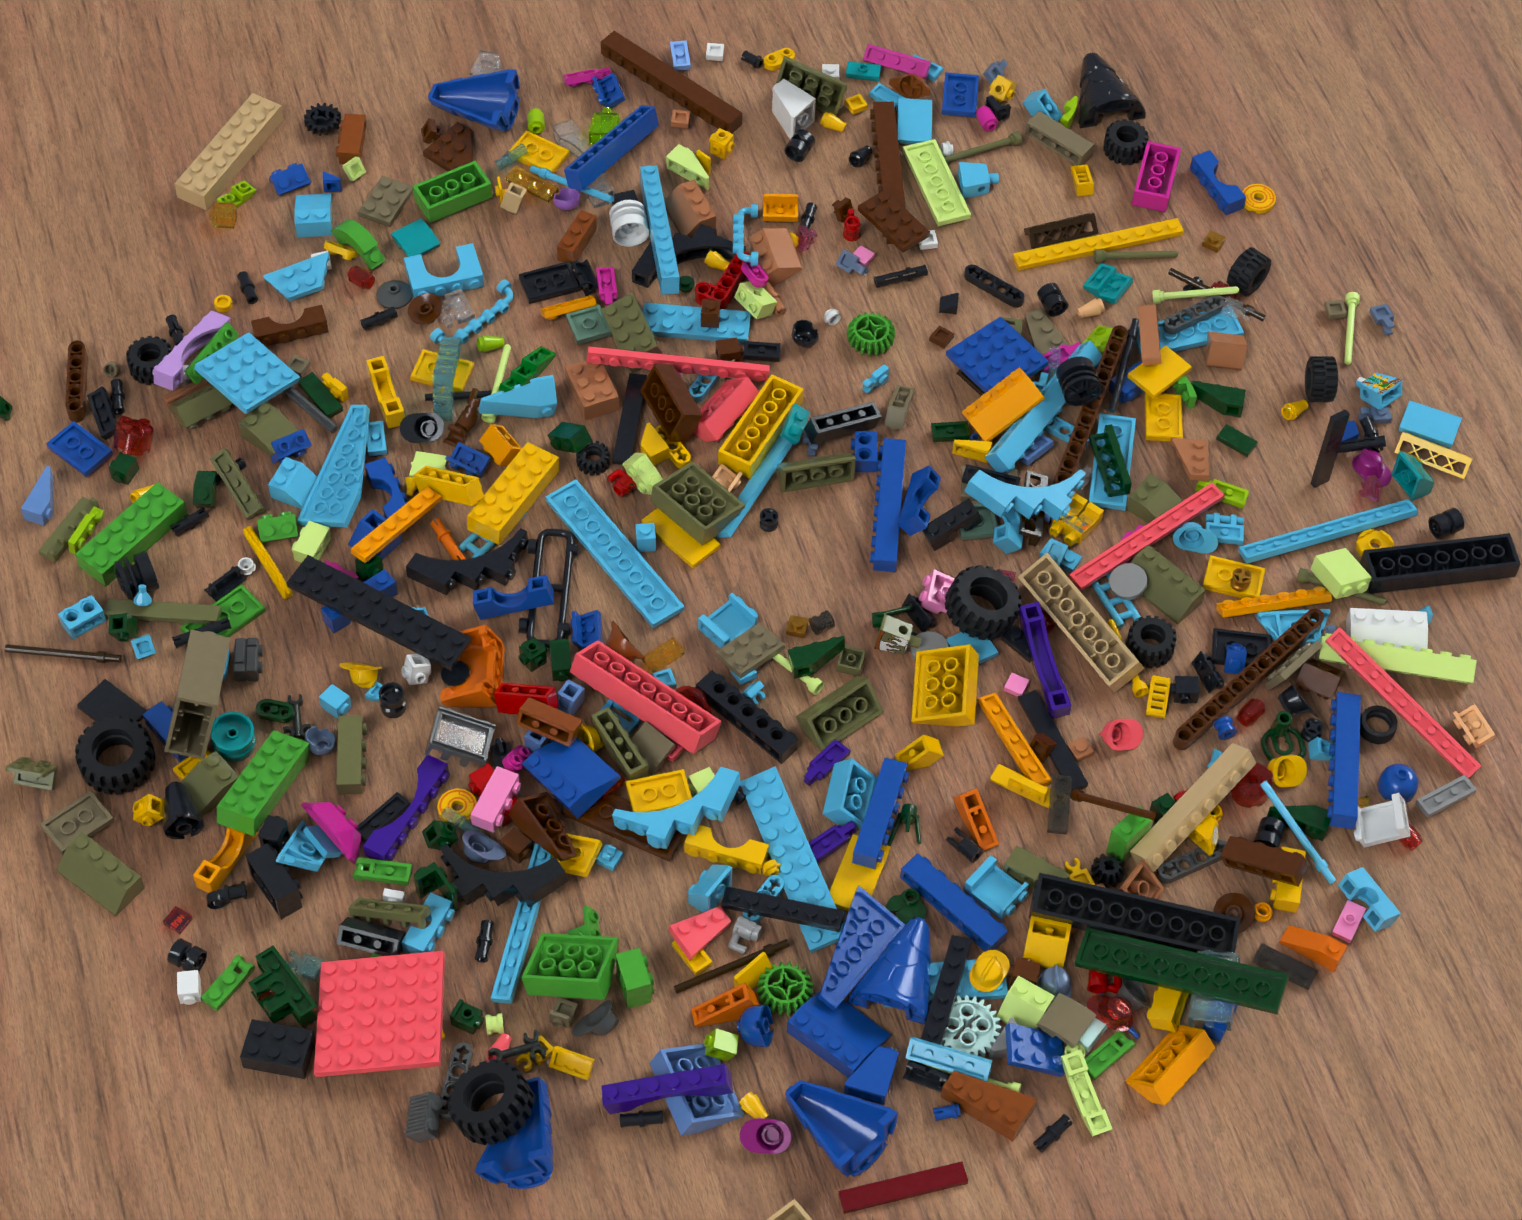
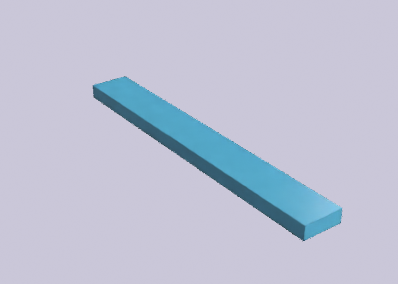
M782 436L778 437L738 497L745 504V508L716 536L717 538H727L733 535L776 471L777 464L782 462L793 443Z

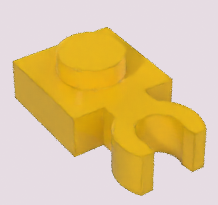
M327 372L321 376L324 380L322 383L325 387L331 389L330 393L336 399H340L343 403L349 399L348 389L335 377L332 378Z
M1074 858V867L1070 866L1067 861L1065 862L1064 868L1066 872L1070 873V880L1095 885L1086 868L1080 869L1078 858Z
M540 1035L538 1041L541 1047L546 1050V1057L542 1059L541 1054H534L536 1057L535 1062L538 1065H541L552 1056L553 1047ZM527 1052V1054H522L516 1059L518 1065L523 1061L527 1062V1065L523 1067L524 1072L530 1071L534 1063L530 1060V1052Z

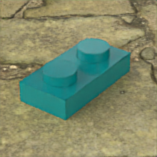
M796 403L793 404L780 436L794 445L799 443L810 412Z

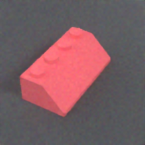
M748 376L726 380L700 408L703 415L693 435L705 442H717L724 436L723 433L734 425V421L745 413L744 410L751 405L759 393Z

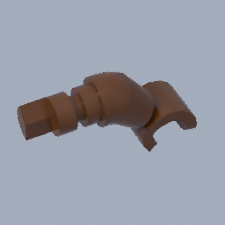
M472 388L467 402L469 405L465 407V410H462L455 424L448 426L450 433L444 439V443L456 447L458 442L463 444L466 433L476 424L479 417L477 415V408L481 401L476 398L479 392L477 388Z

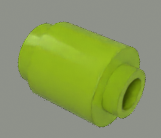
M538 108L531 109L527 115L528 130L531 133L539 134L545 129L544 114Z

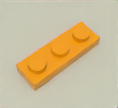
M592 295L540 308L541 316L545 319L547 318V320H553L558 318V315H566L576 310L595 306L596 300Z

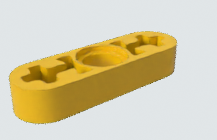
M660 425L657 426L655 430L658 434L662 433L660 436L667 445L675 444L678 446L676 449H669V458L674 465L681 469L691 463V455L681 442H670L667 436L665 440L663 429Z

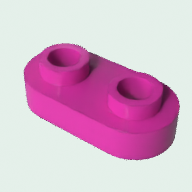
M743 261L741 270L752 285L764 287L767 284L768 275L759 264L758 266H750V262Z
M518 745L503 758L502 764L506 770L517 773L524 767L522 763L531 753L528 748Z

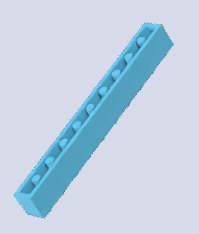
M651 165L641 166L640 188L647 215L661 295L679 294L680 277L658 167Z
M1091 341L1080 344L1068 359L1079 356L1089 358L1096 369L1102 354ZM1056 373L1040 391L1045 399L1015 421L984 457L996 472H1010L1015 467V462L1023 458L1025 450L1033 446L1035 438L1041 436L1044 432L1043 429L1053 422V417L1063 410L1062 406L1067 402L1065 401Z

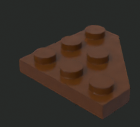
M459 122L455 123L423 151V156L446 171L473 162L471 130Z

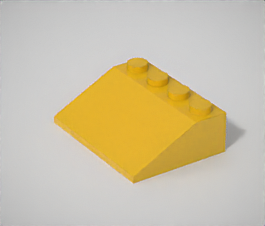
M970 644L916 651L912 723L952 727L975 725L979 654Z

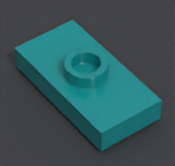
M848 61L846 78L879 81L881 65Z

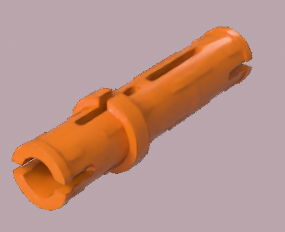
M440 518L435 519L438 526L433 520L430 526L437 534L438 541L443 543L452 559H466L451 537L450 530L446 529Z

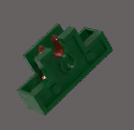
M274 945L256 955L258 968L263 974L248 983L252 989L251 994L271 1022L276 1023L292 1013L302 1028L315 1021L319 1012L317 1004Z

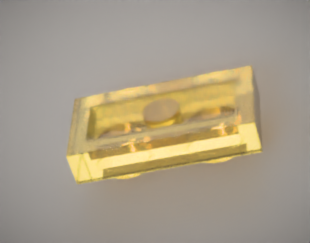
M673 637L645 654L644 657L646 659L642 661L652 673H655L683 656L685 650Z

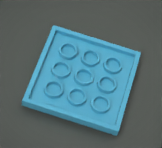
M249 332L196 363L194 368L245 414L293 386L300 379L298 374Z

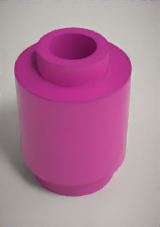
M982 106L976 111V118L984 131H993L997 127L999 121L991 108Z

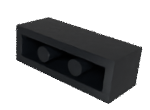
M347 917L339 926L336 944L382 956L399 955L403 951L401 942L406 932Z

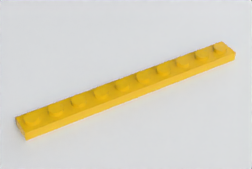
M1175 218L1013 253L1012 258L1017 270L1021 271L1094 255V249H1103L1108 252L1182 236L1184 230L1179 219Z

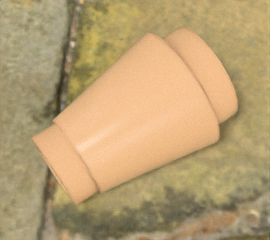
M1094 298L1080 308H1077L1080 319L1098 316L1105 312V307L1100 298Z

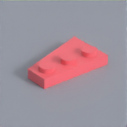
M719 906L672 924L668 931L689 961H691L712 939L718 937L730 926L731 920L722 907Z

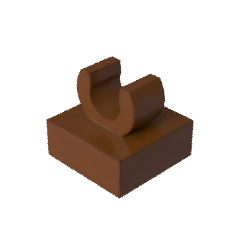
M428 118L421 129L423 142L428 144L432 139L437 140L442 135L438 133L441 128L436 126L433 119Z
M845 197L842 201L836 200L832 204L837 221L843 223L847 218L848 209H853L851 199Z

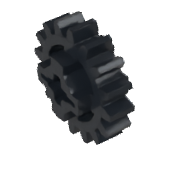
M317 103V107L311 106V110H306L304 124L308 131L312 130L313 134L318 132L319 136L322 133L328 135L330 131L335 133L334 128L339 129L341 113L338 112L337 107L333 108V104L326 106V103H324L323 106H320Z

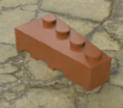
M956 1071L952 1072L943 1085L941 1098L949 1103L954 1102V1104H958L960 1110L1012 1142L1035 1110L1037 1098Z

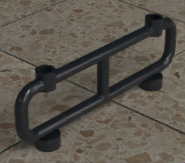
M545 529L538 534L537 539H529L528 554H535L532 578L538 577L541 574L544 539L547 536L564 537L567 540L562 585L551 584L554 592H562L557 637L554 639L560 640L564 639L565 635H569L570 624L566 623L572 561L573 555L577 556L578 544H574L573 535L566 530ZM537 608L529 609L528 618L519 619L518 633H525L527 640L534 638ZM537 639L539 642H543L546 648H550V640Z

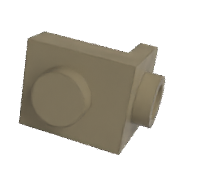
M558 997L554 1009L550 1010L549 1013L550 1023L558 1028L565 1027L569 1029L577 1012L578 1004Z

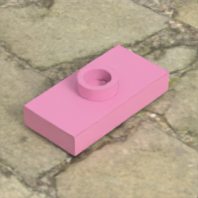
M1347 900L1331 935L1351 943L1367 908Z

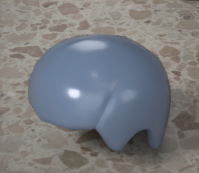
M313 726L306 731L305 741L309 742V751L312 754L326 755L334 750L336 738L327 728L319 730L317 726Z

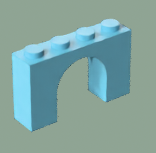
M473 243L456 247L459 269L449 277L441 278L429 274L425 269L421 254L405 257L404 266L413 298L424 293L443 296L483 287V273Z

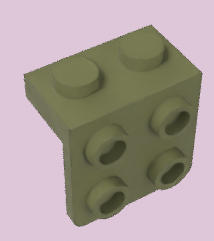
M20 757L6 766L5 771L14 772V784L46 790L55 789L57 766L51 765L49 761L41 760L35 762L31 761L32 759L29 757Z

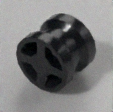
M766 508L761 511L759 525L762 530L766 532L776 530L778 527V513L776 510Z
M1315 718L1306 720L1301 731L1302 738L1307 742L1312 741L1316 737L1320 738L1323 731L1322 722Z

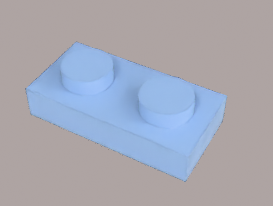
M687 40L670 42L673 68L676 71L691 70Z

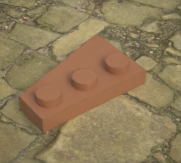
M1171 437L1170 444L1176 449V455L1181 459L1182 466L1189 480L1208 481V441Z

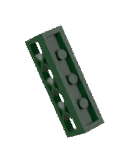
M1105 425L1104 433L1089 435V441L1107 496L1114 497L1130 494L1132 482L1113 425ZM1104 439L1105 445L1101 447L1095 443V440ZM1102 453L1110 456L1108 462L1100 458ZM1107 468L1115 472L1113 477L1105 473ZM1113 482L1119 485L1120 489L1111 491L1110 485Z

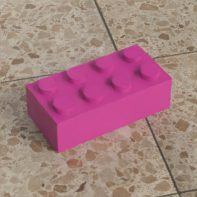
M1147 141L1132 205L1166 212L1181 148Z

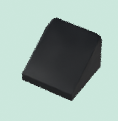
M959 293L940 297L939 313L957 314Z

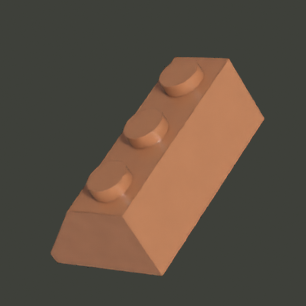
M695 179L679 184L664 200L666 211L681 235L692 238L701 224L716 229V215Z
M763 228L749 237L753 251L758 252V264L768 275V282L772 286L803 269L787 228Z

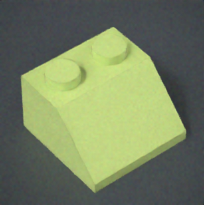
M1018 976L1009 989L996 1018H1000V1021L1007 1024L1012 1017L1017 1025L1039 1029L1036 1024L1053 1002L1055 996Z

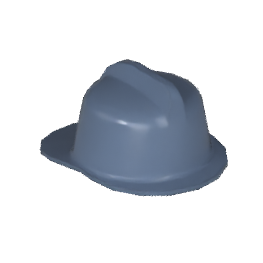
M469 830L463 834L464 853L471 861L487 863L489 860H501L506 856L505 848L484 833L477 830Z
M1055 964L1053 967L1041 972L1038 987L1055 997L1058 993L1069 998L1072 997V981L1065 969Z

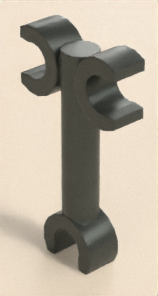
M299 694V699L292 701L291 695H288V703L293 706L295 717L293 718V728L285 726L283 727L284 734L290 733L289 736L305 740V732L311 728V724L301 726L300 707L303 704V697Z
M534 1030L533 1039L529 1038L527 1033L523 1034L524 1045L502 1051L497 1048H491L488 1050V1056L495 1055L498 1058L493 1060L500 1062L502 1059L530 1052V1060L535 1062L536 1057L534 1054L539 1053L542 1059H545L546 1050L541 1047L538 1041L539 1032Z

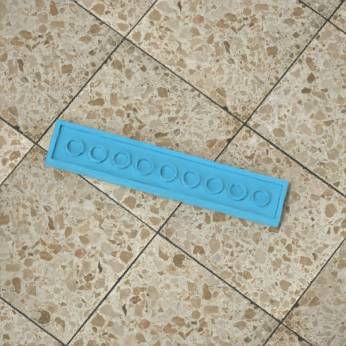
M577 479L545 496V501L653 629L684 611V605Z
M776 766L742 780L740 786L744 795H746L745 798L764 843L769 844V855L772 860L774 859L777 863L781 864L778 876L784 880L783 888L788 899L837 909ZM799 924L811 953L838 942L841 930L840 932Z

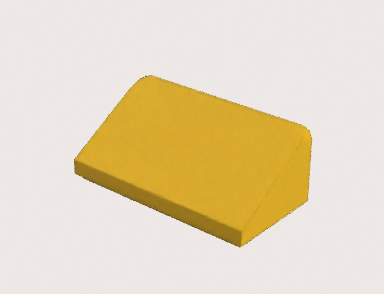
M765 952L759 954L734 976V987L746 983L751 989L757 986L761 973L765 974L766 967L771 969V963Z

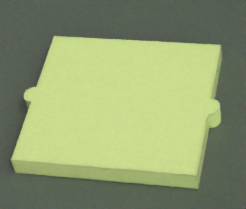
M416 451L414 460L411 462L412 467L409 477H414L413 475L424 466L446 470V456Z

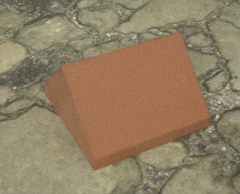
M1208 331L1206 366L1242 370L1247 350L1244 336Z
M1141 860L1119 891L1157 899L1163 892L1164 887L1145 860Z

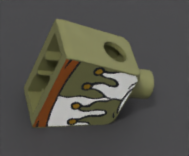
M884 614L874 649L905 654L907 646L919 649L922 638L911 635L912 624Z

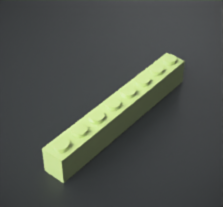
M1325 633V636L1319 637L1322 647L1317 650L1316 660L1348 665L1325 643L1326 639L1332 634ZM1350 637L1384 671L1465 684L1474 683L1477 660L1471 659L1470 655L1460 654L1459 657H1454L1450 652L1440 651V654H1435L1431 649L1421 648V651L1413 650L1414 647L1402 645V648L1394 647L1393 643L1383 642L1382 645H1377L1374 640L1363 639V642H1358L1356 638Z

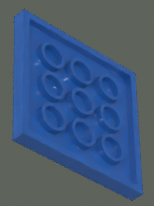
M1001 316L946 351V356L984 393L988 392L1019 367L1030 378L1047 367L1049 363L1039 351Z

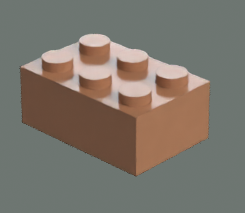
M586 360L565 366L566 382L584 420L619 410V396L603 364L595 365L586 363Z

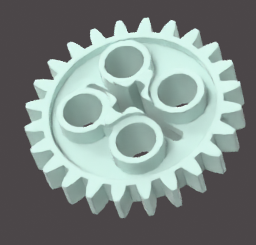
M968 995L965 996V1000H961L960 996H957V1001L954 1003L948 1026L952 1025L957 1029L952 1030L947 1026L942 1045L944 1044L946 1047L976 1056L980 1054L984 1058L985 1050L990 1052V1048L1000 1035L998 1033L1001 1031V1026L998 1025L1000 1018H995L997 1011L990 1012L991 1004L984 1006V999L978 1003L976 1002V996H974L972 1001L969 1000ZM967 1012L971 1014V1016L967 1017L964 1016L962 1013ZM983 1026L986 1030H979L977 1027ZM968 1039L972 1043L967 1044L963 1040Z

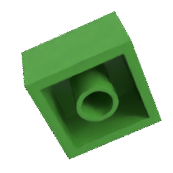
M640 948L615 954L616 974L627 1009L651 1003V994H654V980L652 973H648L647 970L648 961L646 955L641 954Z

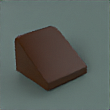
M1040 733L1034 735L1030 747L1037 758L1043 762L1057 743L1046 734Z

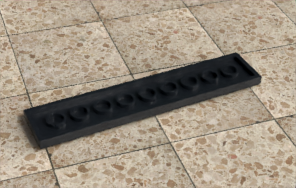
M307 555L286 582L287 587L450 671L472 643L471 637L310 555Z

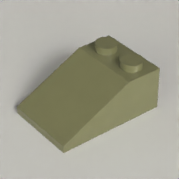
M267 402L252 410L238 423L241 437L270 456L275 454L271 445L273 441L299 431L277 408Z
M1149 474L1129 497L1127 511L1150 523L1183 500L1164 481ZM1173 531L1172 533H1170L1168 536H1170L1171 538H1173V535H1174V532H1175V531Z
M215 751L201 760L180 783L185 785L198 811L203 816L217 807L239 776L220 754Z

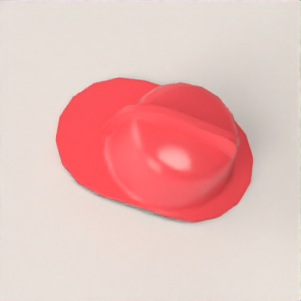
M1116 719L1108 722L1104 726L1103 731L1099 732V735L1102 736L1104 743L1112 750H1132L1141 743L1143 729L1140 723L1134 719Z

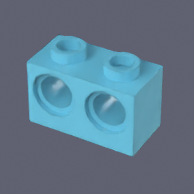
M92 595L81 599L78 603L58 613L61 625L72 640L107 621L104 610Z

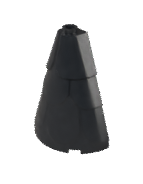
M1088 53L1083 58L1079 86L1081 88L1079 127L1097 126L1099 114L1128 110L1127 117L1129 121L1144 119L1146 113L1142 103L1116 75L1115 70L1097 53Z

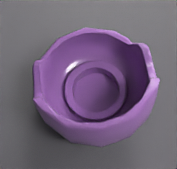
M569 188L560 189L558 195L557 193L554 194L553 201L555 206L563 211L574 210L580 204V191Z

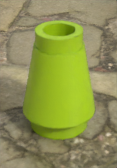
M489 335L477 337L479 352L483 351L485 353L504 347L503 337Z

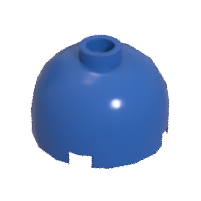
M1392 764L1386 767L1380 774L1377 787L1384 799L1392 800V794L1400 793L1405 803H1407L1415 796L1419 782L1412 768L1404 764Z
M751 1006L744 1010L740 1020L737 1021L738 1033H740L742 1039L747 1044L753 1047H767L772 1042L773 1031L769 1032V1024H773V1017L769 1006Z

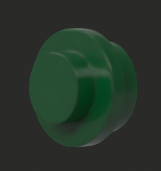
M690 276L680 277L679 290L684 293L690 292L695 286L694 279Z

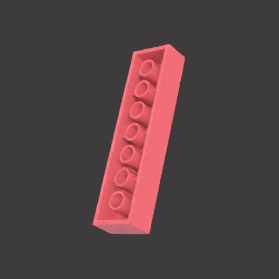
M597 640L575 654L570 673L637 716L640 720L648 722L656 730L684 747L687 751L695 754L715 740L722 722L721 720Z

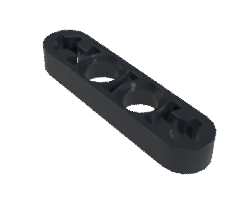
M971 264L966 266L964 271L965 280L1011 307L1018 308L1023 305L1024 293L977 265ZM987 279L990 280L992 283L984 284L982 281ZM1004 288L1006 292L1001 293L997 289Z

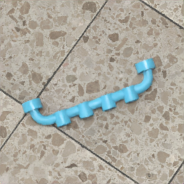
M751 204V207L742 208L737 214H733V254H737L738 258L742 261L750 262V266H758V252L751 251V255L744 254V215L750 214V218H758V204Z
M506 279L502 280L496 289L502 295L506 294L507 296L503 300L499 299L491 309L484 310L477 319H472L465 328L458 329L454 336L445 338V333L440 328H437L431 333L430 339L435 344L441 343L443 345H453L458 341L462 344L466 343L470 337L468 335L470 332L479 333L483 328L482 323L486 321L488 324H491L495 321V314L497 312L505 314L509 310L508 304L514 297L511 289L512 284Z

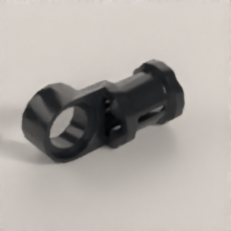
M245 881L231 886L225 884L224 889L208 893L206 895L207 907L210 909H220L233 899H247Z

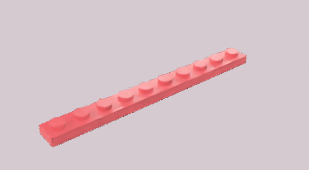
M589 346L586 356V363L595 365L604 364L614 367L623 366L651 370L654 364H673L677 372L684 374H701L702 376L710 375L721 378L748 376L750 380L767 381L770 372V365Z
M1213 482L1070 573L1069 579L1080 591L1084 590L1113 571L1117 566L1135 557L1147 545L1152 546L1223 500L1225 495Z
M1340 627L1326 639L1325 643L1461 776L1466 775L1469 779L1481 767L1442 726Z

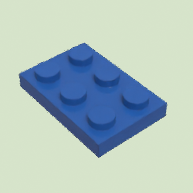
M945 72L942 103L943 115L976 117L979 75Z
M75 421L46 443L48 449L85 477L113 455L112 449Z
M1013 1023L1005 1026L1008 1065L1058 1077L1065 1074L1061 1056L1064 1055L1063 1042L1057 1036L1052 1038L1045 1031Z

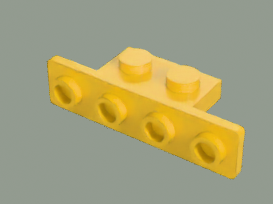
M1001 764L997 765L990 777L991 782L1059 814L1063 812L1069 801L1068 796L1025 778L1024 775Z

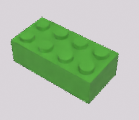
M473 161L414 185L413 194L415 202L429 223H432L492 198V186L478 163Z

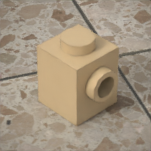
M511 182L500 207L516 214L527 189Z

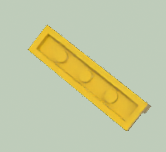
M1402 432L1394 453L1398 454L1401 452L1400 448L1403 440L1411 443L1414 449L1408 452V454L1415 452L1416 456L1414 457L1420 463L1465 479L1473 460L1472 457ZM1423 448L1428 449L1431 457L1425 460L1421 459L1417 451ZM1439 455L1446 456L1449 464L1439 466L1435 461V457ZM1456 462L1466 464L1463 473L1455 472L1452 464Z

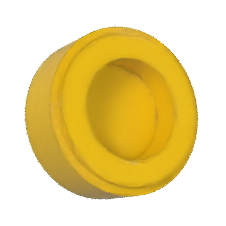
M219 295L214 299V307L218 312L224 313L231 310L233 304L232 299L228 295Z

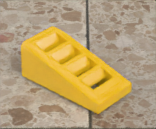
M1088 165L1070 166L1076 195H1093L1094 182Z
M954 440L952 454L988 463L984 457L992 449L993 442Z
M1155 675L1151 677L1145 715L1165 719L1170 678ZM1151 706L1161 707L1162 710L1151 708Z

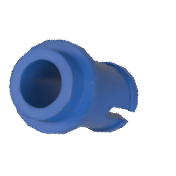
M954 1102L948 1106L933 1108L935 1121L953 1117L957 1119L958 1116H961L959 1105L954 1104Z

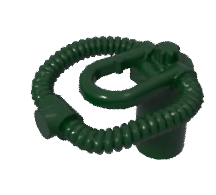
M1287 711L1279 712L1270 729L1261 737L1262 751L1270 761L1275 757L1271 755L1267 748L1266 741L1269 736L1271 737L1274 750L1279 755L1285 756L1292 752L1293 743L1287 732L1294 734L1298 740L1300 753L1297 756L1304 758L1306 755L1304 740L1300 732L1289 727L1292 722V716ZM1284 736L1286 739L1285 743H1288L1289 749L1287 751L1280 750L1276 738Z

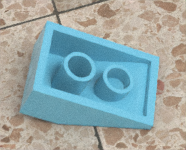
M331 193L296 195L295 228L297 238L332 236Z

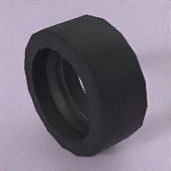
M1370 706L1364 710L1360 717V735L1373 744L1387 743L1393 738L1397 729L1398 721L1396 715L1384 706ZM1373 717L1381 718L1389 725V730L1381 733L1375 732L1369 728L1367 720Z

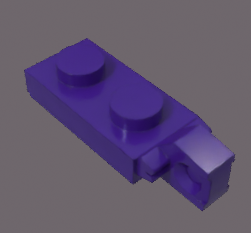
M835 739L809 763L808 772L804 775L803 782L810 786L817 779L822 780L833 771L834 763L841 762L850 755V750Z
M852 821L844 826H837L835 824L809 842L817 863L848 843L851 835L856 832V825Z

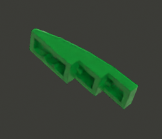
M540 346L522 358L521 365L513 369L510 377L500 383L499 390L508 392L514 389L515 385L520 384V386L529 384L531 379L537 378L555 358L556 353Z

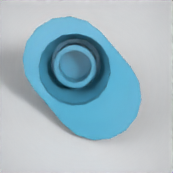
M1195 522L1185 523L1173 535L1175 546L1183 550L1207 554L1216 550L1218 546L1216 535L1207 529H1203L1201 525Z

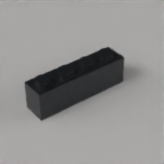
M870 402L812 417L809 419L804 430L812 445L854 434L855 431L873 429L882 416L875 402Z

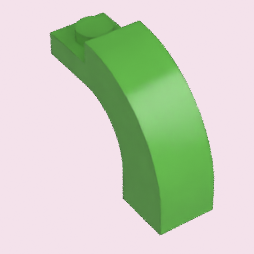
M348 219L331 230L340 244H349L358 252L369 270H373L386 260L376 246L378 245L377 241L358 222Z

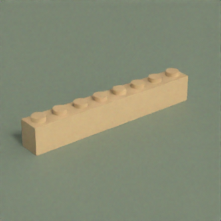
M1232 743L1131 849L1130 853L1136 865L1141 860H1145L1152 872L1156 871L1256 764L1249 749Z

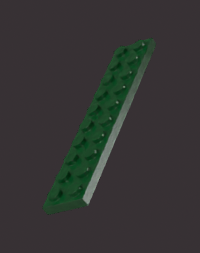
M1086 928L1074 962L1075 967L1277 1015L1289 980V974L1092 928Z

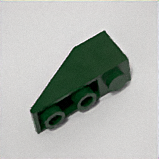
M1191 380L1198 400L1222 415L1241 418L1245 389Z
M844 636L832 637L829 640L816 641L809 645L788 649V661L794 679L813 675L845 649Z
M1316 805L1285 806L1305 835L1312 839L1323 841L1330 824V818L1327 817L1326 809ZM1271 806L1267 817L1277 818L1286 827L1290 828L1276 807Z

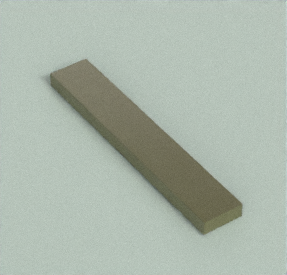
M108 599L104 614L106 618H109V615L128 613L135 619L144 621L207 624L208 622L219 621L222 608L219 605L153 601L150 605L138 606L134 604V600Z

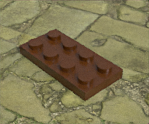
M886 190L858 205V211L902 253L930 237V231Z

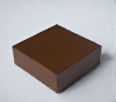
M939 325L930 336L929 341L945 349L954 338V333Z

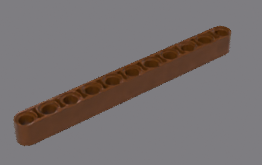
M1117 325L1111 331L1096 370L1102 388L1101 393L1094 401L1082 406L1052 485L1070 478L1075 473L1128 336V330L1124 326Z
M1317 608L1310 609L1184 722L1175 733L1173 738L1174 747L1178 750L1188 749L1213 726L1217 719L1228 713L1320 629L1324 620L1323 612ZM1222 700V701L1226 702L1227 704H1222V703H1220L1219 701ZM1209 712L1213 714V716H1209L1206 713ZM1193 724L1198 725L1200 728H1195ZM1180 736H1183V737H1185L1187 740H1182V739H1180L1179 737H1180Z

